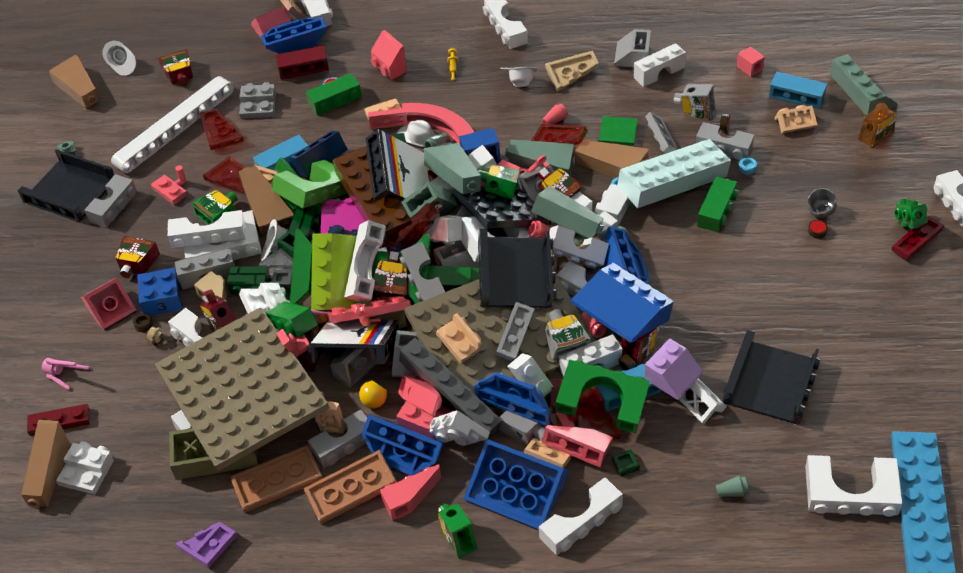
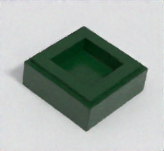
M631 449L612 456V462L620 477L640 470V465Z

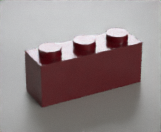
M324 46L275 55L281 80L329 71Z

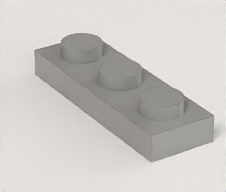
M649 112L645 116L648 121V127L653 130L654 138L659 142L661 151L666 154L678 150L662 118Z
M518 302L515 303L497 348L496 356L510 361L516 359L534 313V308Z

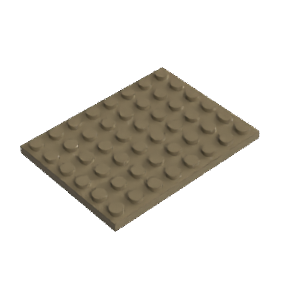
M556 272L553 289L557 291V298L553 300L551 308H534V313L517 354V357L522 353L532 356L544 374L555 371L560 367L559 358L553 360L545 334L547 323L551 321L549 317L551 311L559 309L563 317L571 314L574 315L589 335L590 343L596 341L576 306L571 303V298ZM479 279L404 309L420 343L474 394V385L496 372L515 378L507 367L513 361L496 356L497 348L514 307H480ZM456 313L461 318L466 319L469 328L480 336L482 342L480 351L461 364L436 335V331L451 322L453 315Z
M261 307L155 363L217 472L330 409L327 401L292 351L289 352L283 346L276 334L278 331Z

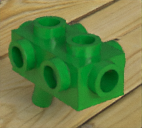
M900 199L899 203H896L894 215L902 227L919 228L921 224L928 223V208L926 204L910 199Z

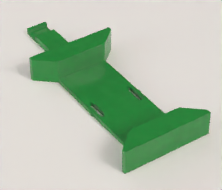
M296 229L290 303L301 305L311 295L312 244L300 229ZM425 234L416 244L423 242L430 258L431 237L430 234ZM377 251L372 265V278L375 275L379 261L388 260L389 252ZM428 264L421 269L420 276L426 280L439 277L442 286H463L479 279V269L471 267L430 266ZM408 267L406 268L407 275L410 274ZM407 276L406 297H410L417 304L419 301L415 293L418 292L416 285H411Z

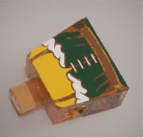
M878 103L876 109L865 116L858 139L873 148L895 131V112L890 110L885 103Z

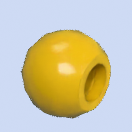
M368 381L359 391L360 401L368 408L375 409L381 407L386 401L387 390L374 381Z

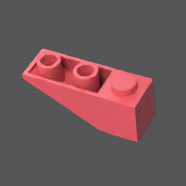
M403 373L398 390L400 396L435 416L437 409L439 410L441 407V395L431 384L422 378Z
M439 464L428 467L415 475L407 476L404 480L395 484H389L380 490L382 502L392 521L412 513L442 477Z

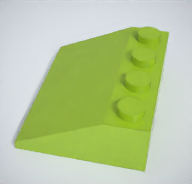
M332 233L312 234L311 309L332 312V308L343 306V308L349 309L352 304L360 303L344 298L357 236ZM372 299L363 302L362 304L370 305V301H372Z

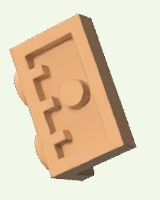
M800 105L790 110L789 108H783L775 116V121H779L782 134L815 128L817 126L812 105Z
M458 313L453 315L451 322L436 331V335L460 364L480 351L482 343L480 336L469 328L466 319L461 318Z
M327 401L330 409L315 416V421L318 423L320 431L326 430L331 433L344 434L345 425L339 403Z

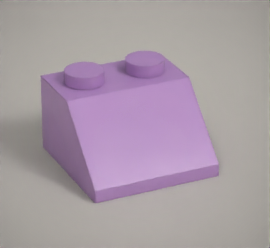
M669 338L645 364L644 378L679 400L700 377L703 371L687 348Z

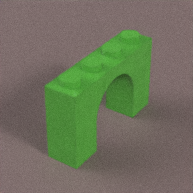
M326 160L312 163L310 180L312 181L304 180L289 171L274 174L272 191L302 208L348 194L335 173L334 165Z

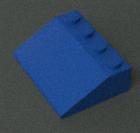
M615 263L600 269L571 299L572 304L630 343L669 321L674 303L666 295L658 292L649 284L644 283Z
M486 439L463 499L539 529V526L547 521L563 490L569 471Z

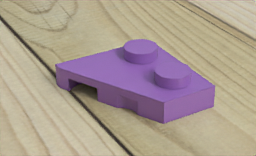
M219 521L208 529L195 533V537L185 542H182V540L178 541L176 546L188 556L205 567L210 568L237 537V534Z

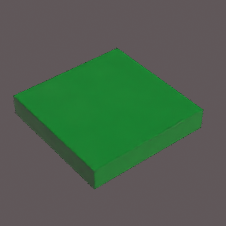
M603 116L599 142L634 147L638 119Z

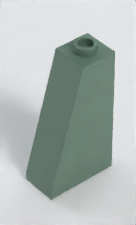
M511 139L509 147L506 146L505 156L508 157L509 163L522 169L530 168L537 161L538 157L543 155L547 157L546 162L549 165L551 164L554 171L562 169L571 176L574 144Z
M459 143L424 148V165L462 194L480 191L481 175Z
M431 181L425 183L402 201L410 218L447 216L459 207L450 190Z
M551 186L546 187L537 195L531 211L587 238L600 236L604 225H601L604 220L603 217Z

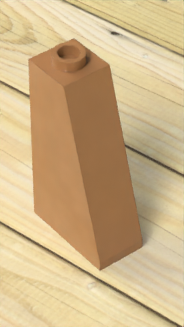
M76 54L49 70L53 83L85 109L100 101L92 81Z
M583 140L574 149L575 164L612 178L619 177L620 169L648 160L649 149Z
M254 166L238 171L260 234L268 231L273 219L281 227L291 225L294 217L293 212L282 198L272 191V186L259 169Z
M39 420L37 423L21 494L27 505L33 508L49 506L57 483L56 480L64 464L63 459L70 447V442L59 421Z

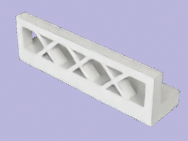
M699 378L689 388L694 392V400L688 401L685 393L679 399L701 423H706L715 411L723 412L727 407ZM699 403H705L709 407L704 415L699 412Z

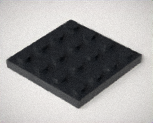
M480 186L479 192L462 194L453 188L452 195L486 228L530 226L533 221H540L546 225H551L552 221L531 212L535 202L522 192L518 186L513 199L487 192L484 186Z

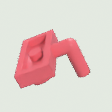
M181 165L175 168L179 178L175 182L166 175H163L151 184L154 191L173 205L188 196L186 190L180 187L187 181Z

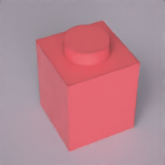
M749 47L738 54L737 67L752 77L763 70L765 57L752 47Z

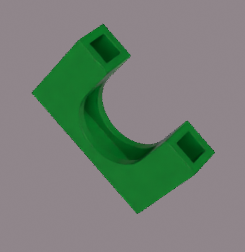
M569 359L556 400L555 412L575 417L582 395L592 387L605 386L614 390L621 399L622 404L616 428L637 433L650 381L641 376L634 377L626 375L622 371H611L599 365L592 366L580 360L574 361Z

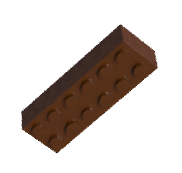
M366 146L333 159L335 173L364 221L370 220L386 226L381 248L415 234L414 220L409 217L401 199L391 194H388L379 201L373 198Z

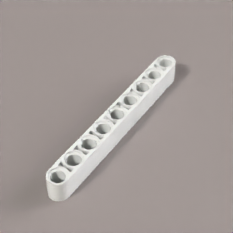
M217 76L116 152L111 159V164L124 173L131 172L230 96L234 90L233 83Z

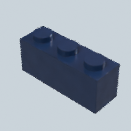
M330 131L289 158L300 176L310 177L312 163L321 160L330 162L335 158L343 156V153L348 149L339 131Z

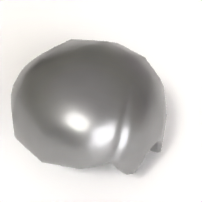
M819 188L813 191L807 198L809 211L817 218H826L833 215L837 208L835 194L827 188Z

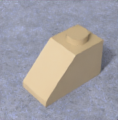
M210 271L194 284L198 297L203 301L205 300L202 294L210 289L213 290L215 295L227 301L226 281L222 276H217Z

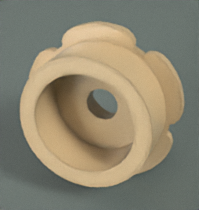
M152 326L147 333L146 341H149L152 345L155 342L159 343L163 336V333L160 331L161 328Z

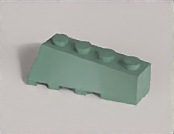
M848 54L832 60L830 75L866 116L876 109L878 103L882 105L881 112L898 106V103L886 96Z

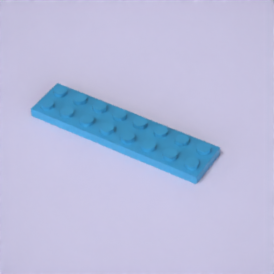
M892 431L893 458H897L902 498L900 519L907 573H956L936 433Z

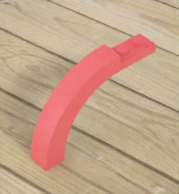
M402 103V108L368 112L370 129L404 126L412 121L424 120L432 128L446 132L459 144V136L474 133L471 126L458 114L431 104Z

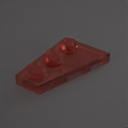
M216 108L200 112L210 150L244 142L243 136L236 132L235 128L227 122L226 118Z
M541 124L531 141L576 145L581 144L588 130L586 126Z
M230 156L202 175L205 181L245 193L238 172L245 167Z
M440 202L426 203L411 219L412 224L399 231L398 235L400 237L395 242L390 241L386 245L388 249L394 251L415 245L423 234L429 230L432 221L439 216V211L443 207Z
M595 387L588 389L582 395L576 413L577 428L594 429L613 437L612 439H620L622 434L613 424V418L610 413L608 414L597 390Z

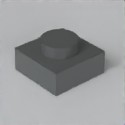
M274 270L272 283H278L280 288L291 289L292 270Z

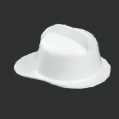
M110 41L105 44L102 55L106 63L118 74L130 75L136 67V59L133 53L119 41Z
M534 67L500 68L508 70L510 81L516 87L528 86L532 81L533 72L537 70Z
M424 120L412 121L397 132L405 134L407 143L424 147V141L427 137L436 135L431 129L430 124Z
M275 219L269 225L266 242L261 254V261H264L269 253H280L277 240L288 231V229L277 225Z

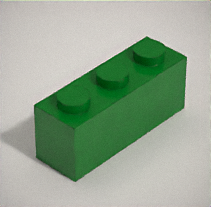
M352 73L306 91L308 104L317 116L362 97L360 84Z
M715 177L698 213L697 227L719 233L721 226H725L727 213H731L733 208L732 202L737 200L739 190H736V181Z
M285 301L265 312L276 329L279 331L284 329L287 334L292 333L297 337L318 325L309 307Z

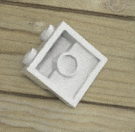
M261 283L259 289H241L239 293L248 314L260 307L265 313L284 301L290 303V300L285 298V289L280 288L278 283Z
M458 410L435 417L430 423L431 429L429 431L440 442L445 443L455 440L457 444L462 446L486 440L490 431Z
M81 441L79 444L73 443L63 459L66 464L56 482L59 486L95 495L114 462L109 449L104 446L93 448L84 441Z

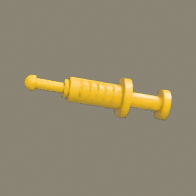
M451 48L449 49L451 56L448 57L447 61L450 64L451 80L455 81L454 74L456 73L458 58L455 56L457 50Z

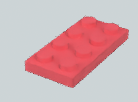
M401 296L390 297L389 301L386 302L381 299L370 301V305H365L366 317L401 311L411 306L409 300ZM356 303L357 308L363 306L362 303ZM354 304L349 309L343 308V306L332 308V312L327 313L328 320L332 323L358 319L354 314Z

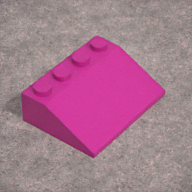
M351 198L343 201L330 199L323 202L321 234H327L329 226L333 227L334 225L343 226L345 230L349 231L353 229L358 230L359 225L365 222Z

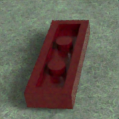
M927 216L928 223L921 224V227L913 228L892 246L891 251L907 261L941 233L944 225Z
M82 404L27 415V432L29 436L35 435L39 420L59 421L62 429L90 424V408L88 404Z

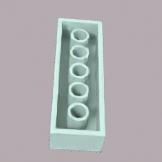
M708 139L620 169L617 186L621 188L637 208L713 182L715 177H727L731 160Z

